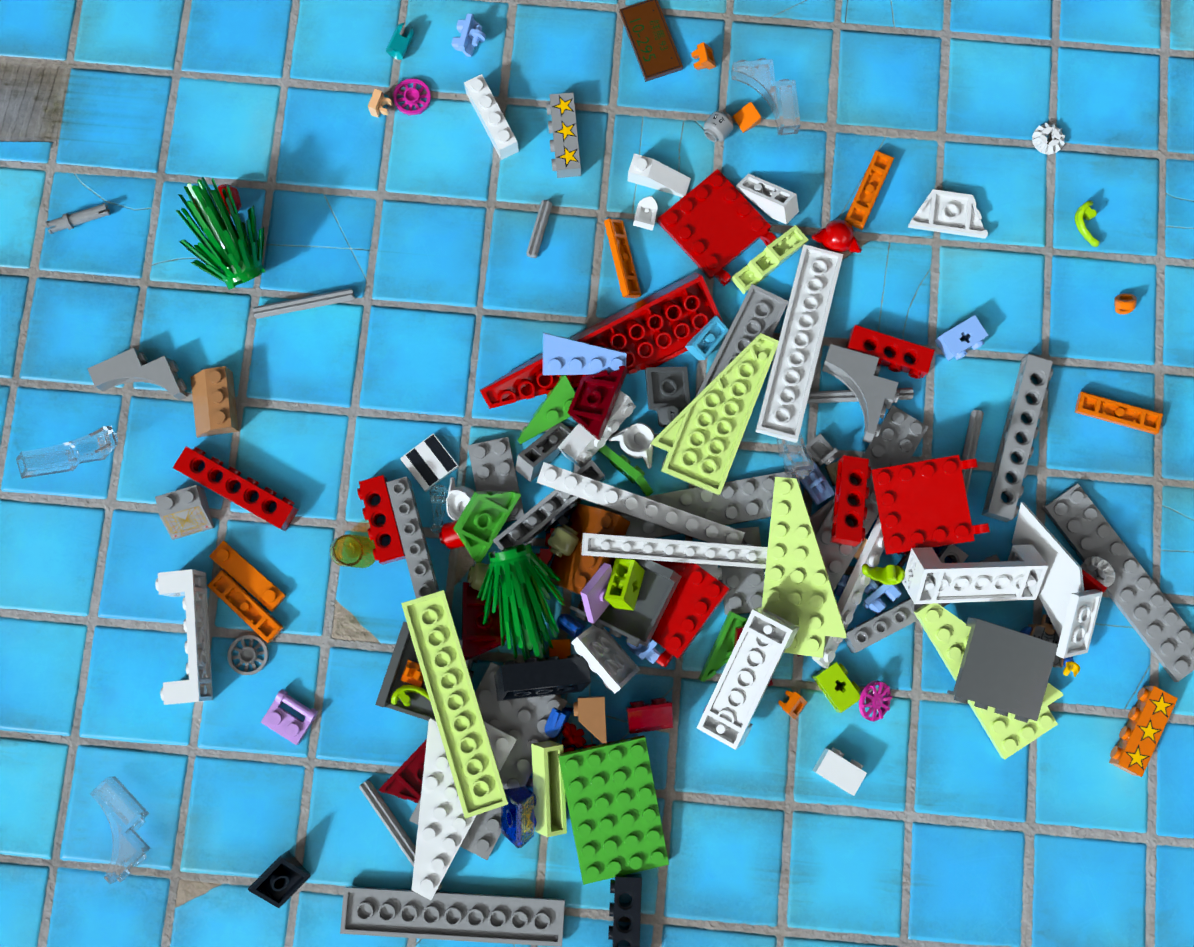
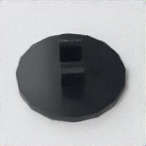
M575 502L556 515L544 527L545 532L558 524L561 526L563 524L568 527L571 526L573 523L568 516L577 508L578 504Z

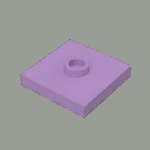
M604 563L580 592L587 620L595 624L610 604L604 599L612 572L610 564Z

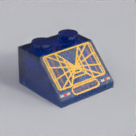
M526 786L504 789L508 805L501 807V833L517 848H522L534 836V828L536 827L534 815L536 796Z

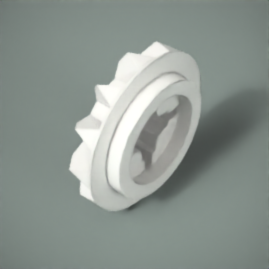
M1045 123L1036 128L1032 135V142L1039 152L1048 155L1055 154L1065 144V135L1062 133V128H1057L1055 124ZM1049 133H1051V135H1052L1051 138H1052L1053 140H1051V141L1047 144L1048 141H1047V137H1045V136H1047Z
M1088 557L1081 565L1085 572L1105 587H1109L1115 581L1114 569L1106 560L1100 557ZM1097 568H1098V575H1100L1099 577H1097L1096 572H1095V570H1096Z

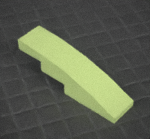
M796 225L769 244L763 252L749 261L748 265L733 275L731 280L745 294L748 292L751 284L757 285L807 243L809 239Z

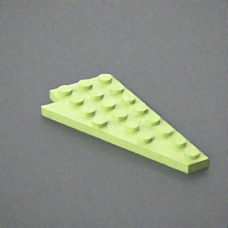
M760 333L651 441V445L668 451L661 472L714 494H721L777 349L778 340Z
M775 477L762 608L800 627L791 646L785 649L784 653L824 658L826 636L847 638V633L798 479Z
M938 603L925 604L915 610L914 613L956 682L971 627L966 626V623ZM1048 683L1038 721L1029 719L1028 723L1014 719L1015 714L1008 713V716L994 713L995 708L988 706V709L984 710L975 707L974 701L968 700V703L1001 758L1007 759L1058 725L1047 706L1062 697L1063 693Z

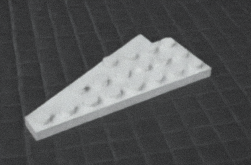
M430 718L428 722L412 891L432 900L476 815L466 819L464 817L437 722ZM484 721L497 768L500 772L517 738Z

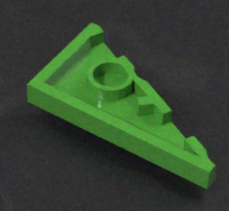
M566 375L560 376L553 390H550L546 400L541 403L533 414L532 420L521 431L520 437L517 439L520 445L570 417L568 410L575 392Z
M606 445L598 450L632 484L636 482L645 496H650L654 492L644 478V471L637 465L635 467L631 466V462L623 454L621 456L617 455Z
M729 611L698 678L700 681L705 682L707 679H710L725 663L727 664L734 650L735 628L745 625L748 619Z

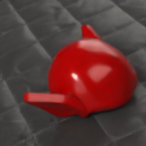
M842 219L830 221L826 228L820 229L812 235L813 240L822 243L826 249L832 252L841 253L849 251L861 253L862 251L857 239L853 236L854 230L852 226Z

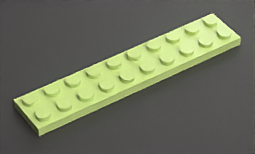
M442 590L401 603L465 819L508 805L445 591Z

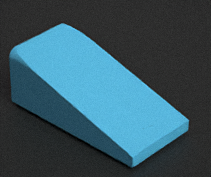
M714 316L685 347L697 360H705L728 333L729 329L717 316Z

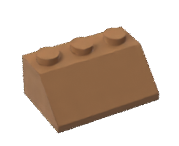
M226 366L204 369L191 376L196 437L239 432L233 372Z
M578 697V702L573 703L574 716H578V721L601 743H607L605 697Z

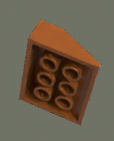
M578 504L570 517V521L573 524L569 527L578 532L579 543L570 556L564 554L561 558L556 554L550 568L561 580L557 581L549 576L548 578L554 585L581 595L582 589L604 563L610 564L612 568L615 562L614 557L581 555L583 533L625 536L630 521L618 514L603 509Z

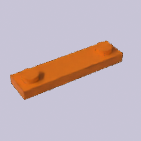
M877 150L875 151L845 217V221L851 226L861 230L864 228L894 157Z
M608 218L604 221L622 296L625 298H638L641 296V291L623 220Z
M1082 391L1078 394L1075 413L1154 435L1159 434L1163 417L1162 413Z
M222 541L209 556L271 612L287 596L226 541Z
M221 570L207 585L267 643H270L284 628L224 570Z

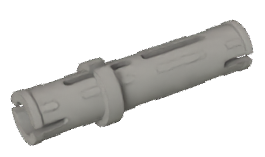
M103 203L70 215L68 213L63 214V217L46 221L45 224L47 228L50 227L48 229L49 233L53 234L67 228L69 230L74 229L76 225L111 214L110 210L107 209V204Z

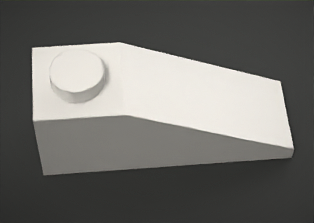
M635 153L628 171V182L684 197L687 194L691 178L659 161Z
M749 173L736 185L738 191L769 217L784 224H788L799 212L796 193Z

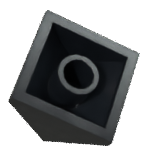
M287 851L280 855L248 890L275 907L280 908L311 875Z

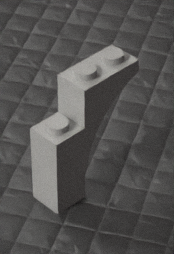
M132 348L87 368L94 386L101 391H106L125 383L144 382L165 388L172 396L179 400L187 397L185 393L187 387L183 379L178 377L177 372L179 368L176 362L166 356L148 363L147 357L143 352L140 353L135 348Z

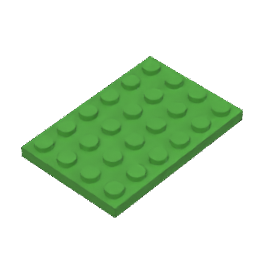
M637 736L558 754L583 885L614 878L615 875L623 876L669 865L645 736Z

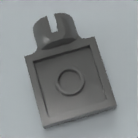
M651 367L645 369L648 410H655L658 413V424L660 427L665 428L690 403L687 367Z

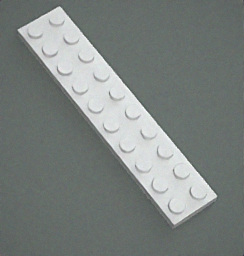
M805 244L802 247L755 431L757 433L795 443L798 441L843 254Z

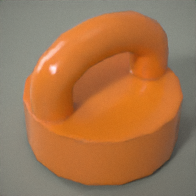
M1119 294L1114 300L1115 311L1121 315L1131 313L1137 304V298L1133 294Z

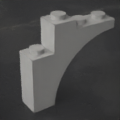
M830 344L822 371L842 381L853 392L864 416L865 430L863 441L871 443L874 436H879L882 425L878 424L879 418L883 419L886 409L890 410L892 403H897L900 391H897L899 382L878 377L880 366H877L878 357Z

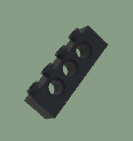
M641 874L615 875V880L610 879V893H614V902H610L609 916L613 917V926L609 925L608 940H613L612 947H618L617 945L621 940H627L630 943L629 947H640ZM623 893H628L632 897L631 901L627 904L621 903L619 900L620 895ZM623 916L631 920L630 924L626 927L618 923L619 919Z

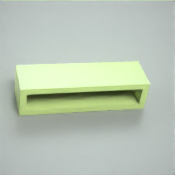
M553 741L532 743L535 832L546 837L566 834L565 789L558 754L563 753V744Z

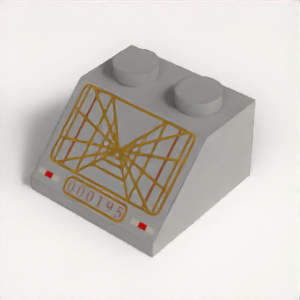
M194 485L155 497L159 516L172 540L214 528L204 488Z

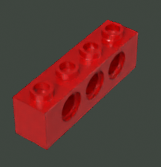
M854 325L846 345L847 349L878 357L877 366H887L893 372L902 371L916 379L923 378L928 374L935 351L858 325ZM864 344L872 345L873 351H868ZM884 350H890L893 357H887ZM904 356H909L912 359V364L907 363L904 360Z
M843 455L838 460L830 543L856 547L865 538L866 530L863 528V520L867 517L865 499L869 496V487H867V479L871 475V466H868L869 459ZM850 477L856 478L858 485L851 483ZM848 497H852L856 505H851L848 502ZM846 517L853 520L854 526L846 523Z
M384 475L359 481L360 488H357L360 500L364 501L365 508H362L364 518L370 524V528L367 529L371 541L374 540L375 544L373 555L375 560H379V563L382 565L406 559L386 484L388 481ZM377 495L380 496V503L373 506L371 504L372 498ZM384 515L386 522L378 526L376 523L377 518ZM389 535L391 537L390 544L383 546L381 543L382 538Z

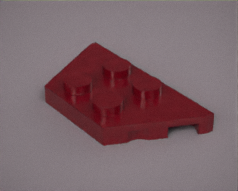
M619 366V370L609 373L605 370L595 375L583 376L568 410L569 416L597 440H601L628 372L626 366Z
M463 582L462 651L465 661L501 646L499 600L496 612L492 613V596L487 623L483 624L485 614L483 611L486 599L481 601L482 596L477 598L479 591L472 589L467 582Z
M427 739L379 789L380 792L395 795L401 799H408L415 803L419 802L422 791Z

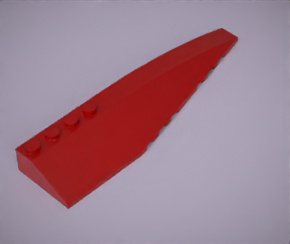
M695 272L569 339L625 352L627 374H632L646 368L657 367L688 351L685 347L687 343L714 316H717L721 321L722 319L703 276ZM542 353L480 389V392L489 409L515 403L519 400L548 394L556 386L561 375L542 374ZM587 375L566 376L572 388H576L581 378Z

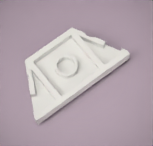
M933 189L908 224V228L984 239L988 236V232L984 230L981 222L982 216L980 211L976 208L974 196L970 194Z

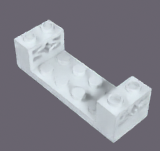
M1013 545L1008 561L941 563L932 547L911 548L902 583L914 604L1036 600L1048 565L1033 545Z
M193 569L158 573L155 586L159 595L170 597L185 596L182 601L183 609L186 610V619H184L183 625L185 632H187L185 652L188 654L186 674L189 676V680L164 682L160 691L161 699L164 701V705L213 700L206 573Z
M762 607L752 609L697 729L734 750L742 746L753 726L750 722L785 649L791 646L800 627Z

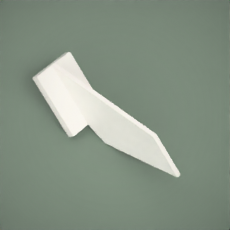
M1021 502L1012 544L1033 545L1048 565L1038 596L1060 638L1056 655L1064 659L1088 653L1103 592L1097 589L1084 591L1082 567L1027 505Z

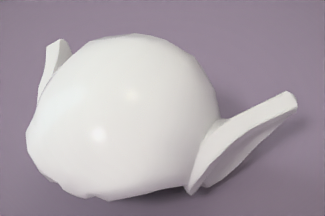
M635 423L609 437L608 441H620L621 449L628 456L635 459L643 458L647 468L650 469L652 467L653 445L650 443L655 438V434L646 424Z
M454 477L450 478L446 507L448 516L456 521L460 518L475 491L465 486L456 487Z

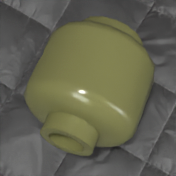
M565 524L562 527H555L547 541L548 545L552 547L550 551L560 558L563 554L570 556L579 543L578 532Z
M478 562L474 566H470L467 582L470 583L472 589L480 590L489 564Z

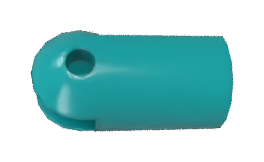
M400 23L397 26L386 48V52L398 60L404 58L414 35L413 27L407 38L400 34L404 23Z

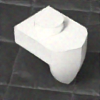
M652 196L645 197L638 203L633 226L653 230L658 206Z

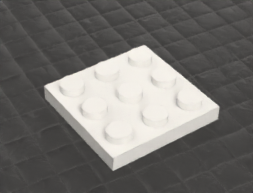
M592 625L571 642L574 645L575 651L585 658L589 663L590 669L602 678L604 685L609 690H612L614 694L640 671L639 667L605 628L602 630Z

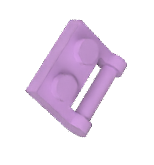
M281 689L260 723L295 745H299L316 718L318 711L314 708L306 707L287 695V691ZM284 702L306 716L304 722L281 708V704Z

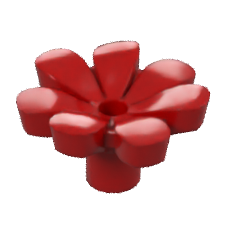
M567 722L564 724L562 734L565 738L562 740V744L565 747L569 745H575L577 748L582 747L586 743V740L581 737L585 734L582 729L576 730V725L573 723L569 724Z

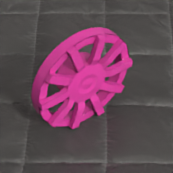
M406 79L396 86L393 100L400 112L411 116L421 114L427 109L430 104L431 94L428 86L421 80ZM413 83V88H409L407 84ZM417 84L422 86L419 90L416 89ZM403 86L406 88L404 92L400 91ZM425 89L427 94L420 95V93ZM397 94L403 95L404 98L397 99ZM420 98H427V100L424 102ZM405 101V103L402 106L398 104V102ZM407 105H409V110H406L404 108ZM413 105H415L417 110H412Z
M878 680L866 685L859 699V710L865 719L875 722L884 718L883 716L887 710H890L889 705L892 699L890 687Z

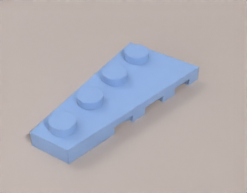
M543 332V375H589L605 370L609 373L619 370V366H626V353L623 351Z

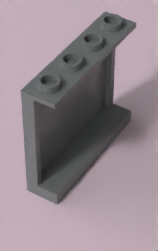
M630 559L635 560L645 570L635 609H616L609 604L595 624L592 623V625L602 630L604 627L610 629V634L621 638L623 635L627 637L626 642L636 647L639 644L647 647L682 576L651 560ZM581 599L577 608L570 606V609L576 612V617L587 621L583 600Z
M968 617L966 626L971 627L967 645L954 691L948 690L947 693L955 695L954 700L967 704L968 700L974 701L975 707L987 710L988 706L995 708L994 713L1008 716V713L1015 714L1014 719L1028 723L1029 719L1038 721L1058 644L977 618Z
M403 622L375 705L387 707L427 721L430 718L436 720L430 700L420 694L412 692L406 694L412 701L410 706H404L401 700L396 705L391 703V697L396 689L403 685H412L401 681L407 661L411 660L419 663L407 622ZM480 655L466 660L471 681L474 675V671H471L473 663L478 662ZM423 682L421 688L427 690L425 682Z

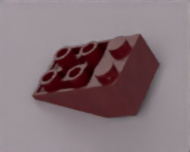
M664 697L651 699L650 704H644L642 700L630 702V706L626 707L630 734L673 728L672 702L666 701Z

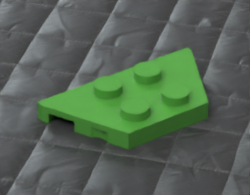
M474 492L453 529L476 563L482 562L493 543V539L497 537L521 496L519 492Z

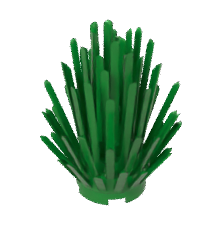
M202 177L201 180H197L198 186H192L191 183H187V187L184 186L190 201H186L183 195L178 194L195 221L185 208H181L186 218L180 210H176L200 242L198 245H194V247L186 240L179 242L201 260H194L190 263L225 282L230 290L266 272L262 265L265 240L264 227L259 230V238L257 240L256 216L253 205L252 208L248 209L249 219L246 221L247 236L245 223L241 222L229 185L226 188L227 192L223 188L222 193L230 214L214 178L211 181L215 190H211L204 177Z
M531 543L525 546L521 544L503 548L501 552L497 553L495 551L488 553L490 564L477 598L482 596L481 601L486 599L483 611L485 612L483 624L487 623L493 595L492 613L496 612L499 600L501 647L505 645L504 636L506 634L509 650L512 647V637L515 659L518 656L517 645L522 650L524 661L531 657L530 652L534 650L535 656H539L542 659L543 655H546L543 638L546 642L548 641L549 647L553 649L545 622L549 624L554 637L557 638L556 632L559 633L556 621L547 600H551L548 593L552 592L559 603L565 605L564 599L560 595L561 593L548 576L551 579L555 578L557 581L561 579L533 553Z

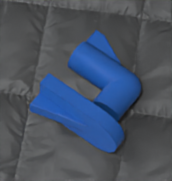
M563 613L557 619L558 626L574 639L583 633L582 631L585 626L569 614Z
M555 707L552 708L545 725V733L548 737L555 738L559 736L564 724L568 722L573 711L571 707H564L562 711Z

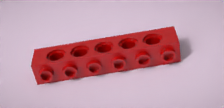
M187 446L184 448L173 466L175 470L279 529L287 530L298 512V509L293 507L295 504L293 501L286 497H283L282 500L275 497L277 492L268 487H265L264 490L259 488V482L250 477H247L246 480L240 477V471L231 466L229 469L222 467L224 462L213 456L211 459L204 456L206 452L197 447H194L193 450ZM204 462L205 468L199 472L198 466ZM222 472L223 478L216 482V475ZM240 482V483H241V488H240V490L237 491V492H234V490H233L234 485H235L236 483ZM258 492V500L252 502L251 496L254 493ZM276 502V510L270 513V504Z

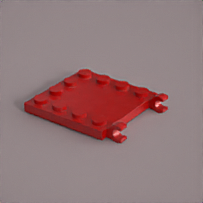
M718 169L657 218L658 224L709 279L715 276L723 286L728 284L731 278L729 273L723 270L728 264L759 238L766 246L777 239L773 233L769 232L771 225Z
M959 455L871 470L886 555L911 551V548L939 547L975 541L974 534L990 532L988 523L973 526L971 523L962 470L978 467L976 458L960 461Z
M651 560L682 576L652 636L654 641L666 649L656 662L662 667H667L674 656L678 659L682 657L731 589L696 563Z

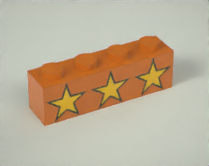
M1144 686L1140 689L1137 695L1138 701L1128 714L1129 720L1127 725L1120 731V740L1110 753L1111 759L1109 763L1134 776H1143L1178 699L1155 686Z

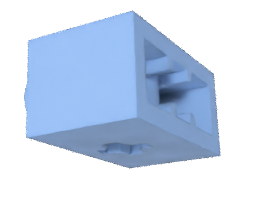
M974 315L940 335L935 342L948 361L953 358L959 360L967 355L966 351L973 348V350H976L985 344L983 340L989 335Z

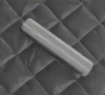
M542 200L526 252L530 258H537L549 219L552 203L547 200Z

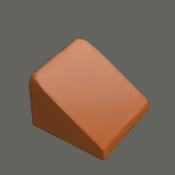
M750 102L733 115V119L744 133L760 124L761 115L753 103Z
M570 639L551 640L553 649L549 647V657L559 656V659H565L571 655Z

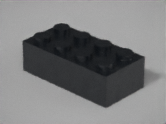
M579 654L569 655L565 659H559V656H552L546 658L545 661H538L537 658L525 660V663L506 661L494 675L497 701L582 692L591 683L589 664Z

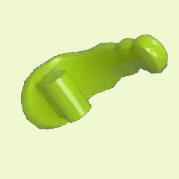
M1089 200L1078 208L1074 219L1077 229L1092 247H1098L1099 241L1087 230L1083 217L1085 220H1091L1097 214L1094 209L1090 208L1093 205V201Z
M866 563L862 565V572L865 576L885 585L899 584L905 577L904 569L897 565H887L884 568L877 566L874 568L869 567Z
M403 685L393 693L391 703L396 705L401 700L404 706H410L412 701L406 694L411 692L420 694L428 700L430 699L427 690L415 685Z

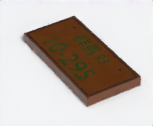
M647 0L619 9L645 82L683 70V65L658 0Z

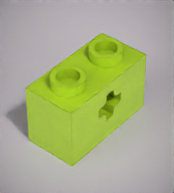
M615 558L604 599L616 609L634 610L645 570L635 560Z
M832 662L828 669L823 668L813 675L812 678L836 712L842 713L859 701L861 690L854 681L850 682L846 676L848 671L841 663ZM835 682H842L840 686L842 690H835L837 686Z

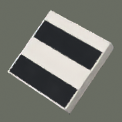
M434 433L400 458L425 492L459 467Z

